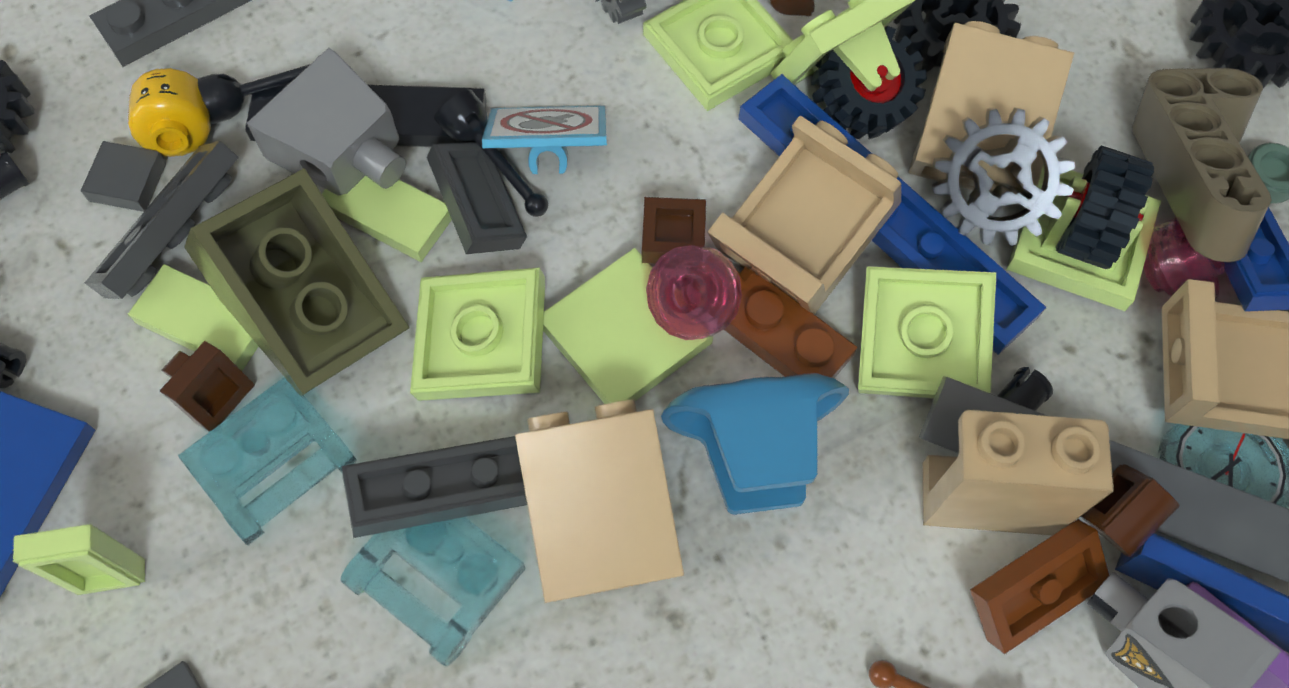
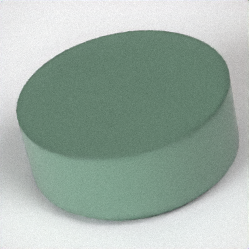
M1278 143L1261 144L1251 151L1248 158L1268 189L1272 199L1271 203L1285 202L1289 199V147Z

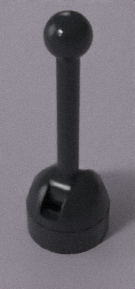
M309 65L242 85L235 78L226 74H211L197 78L198 88L208 109L211 124L223 122L236 116L242 108L244 96L291 83Z
M465 89L443 104L435 114L434 120L454 140L463 142L475 140L482 148V137L488 121L487 112L473 91ZM482 148L525 200L526 212L534 217L544 215L548 209L546 197L540 193H534L497 148Z

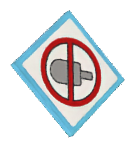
M605 105L491 108L482 137V148L531 147L528 163L533 174H538V155L542 152L550 151L559 158V174H564L568 161L566 146L607 145Z

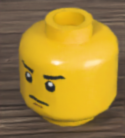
M164 68L144 73L133 83L129 96L128 125L132 137L141 147L158 151L163 156L173 157L195 152L199 146L206 143L211 130V120L198 88V79L185 71Z

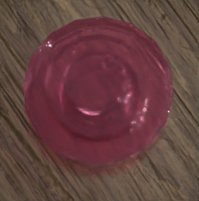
M1177 218L1154 227L1153 243L1149 245L1148 249L1149 258H1146L1143 267L1153 289L1157 292L1165 291L1171 297L1187 279L1214 282L1215 299L1218 298L1220 290L1218 276L1224 274V262L1206 258L1196 252L1189 244Z
M703 245L676 247L662 255L651 269L646 287L648 307L656 323L669 335L684 340L712 337L726 329L737 315L742 298L740 277L732 262L720 251Z

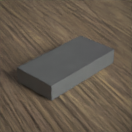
M477 142L432 144L426 158L466 255L520 249L527 235L497 166Z

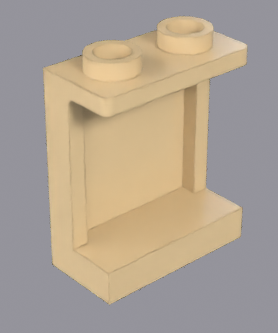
M970 21L965 23V25L954 23L945 42L943 60L920 141L914 150L908 173L935 181L946 179V173L933 166L934 158H950L953 152L943 139L946 135L956 137L959 140L965 137L967 133L964 130L962 120L966 117L973 120L979 127L985 125L988 108H996L1001 116V120L1007 122L1015 107L1025 110L1024 126L1027 127L1037 118L1043 117L1049 121L1047 131L1043 137L1045 139L1051 137L1074 52L1058 49L1059 46L1055 41L1045 37L1028 36L1019 39L999 34L1000 30L997 27L985 22ZM1002 134L992 136L979 142L977 146L985 151L1003 148L1016 135ZM1039 152L1036 153L1038 156L1031 164L1033 184L1036 186L1038 185L1043 167V161ZM983 160L978 162V164L985 168L988 172L987 175L994 182L990 190L993 191L999 184H1002L1008 188L1012 186L1020 192L1024 191V188L1015 181L1016 178L1010 172L1014 162L1011 161L1004 169L995 164L990 166ZM962 164L959 174V186L973 190L975 188L973 172Z
M799 116L792 125L794 137L791 143L735 215L730 218L722 212L708 230V234L717 250L742 268L746 267L767 282H771L797 301L803 308L815 315L901 203V182L897 179L899 176L898 172L881 157L870 153L864 158L846 146L848 140L834 126L825 121H818L814 125L804 117Z
M1187 279L1162 306L1165 422L1289 439V312L1280 310L1245 312L1242 305L1215 302L1214 282Z
M635 399L595 406L597 419L570 424L568 412L527 419L529 432L515 434L545 603L684 576L654 411L650 409L637 412Z
M966 410L958 420V457L928 455L922 463L923 525L1052 536L1074 522L1113 492L1109 429L1107 423L1102 420Z

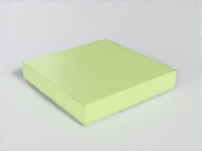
M683 0L643 23V36L706 111L711 110L771 75V72L786 58L782 49L793 41L758 0Z
M633 248L544 311L543 332L604 404L632 399L638 400L710 346L713 341L711 331L649 263H642V255L636 248Z
M867 266L858 393L935 398L943 376L991 393L996 272Z
M540 267L421 278L410 393L418 401L540 393L546 278Z

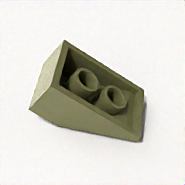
M305 168L192 227L189 231L184 246L187 253L219 300L300 396L410 328Z

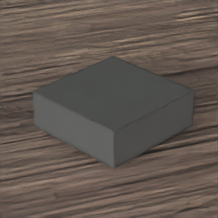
M103 141L80 191L89 202L144 212L149 205L166 161L161 153L155 150Z

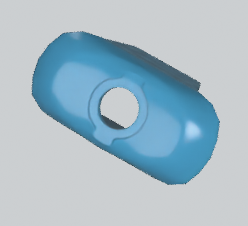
M817 373L786 377H760L726 384L704 385L687 390L673 399L663 411L661 419L668 429L683 436L699 440L705 446L726 509L730 514L736 515L799 507L804 503L806 499V484L813 483L817 476V421L834 411L849 395V388L834 378Z

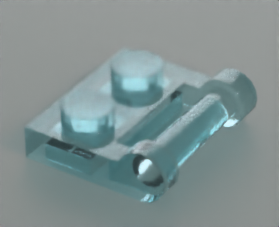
M285 377L178 455L182 463L223 514L227 523L247 546L265 533L262 526L333 471L338 469L342 473V466L357 462L349 448L331 429L304 395L300 396ZM314 441L318 444L319 450L246 506L239 499Z
M466 517L374 534L346 566L340 580L341 583L356 595L365 592L428 643L431 646L429 654L444 667H447L462 653L474 632L526 568L524 562ZM394 553L461 606L449 622H446L383 571L384 564Z

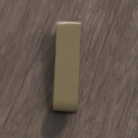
M1187 68L1157 70L1151 73L1148 78L1132 124L1133 134L1146 160L1153 162V173L1193 249L1202 256L1215 261H1239L1246 256L1272 200L1268 189L1240 145V141L1263 90L1262 83L1255 76L1237 69Z

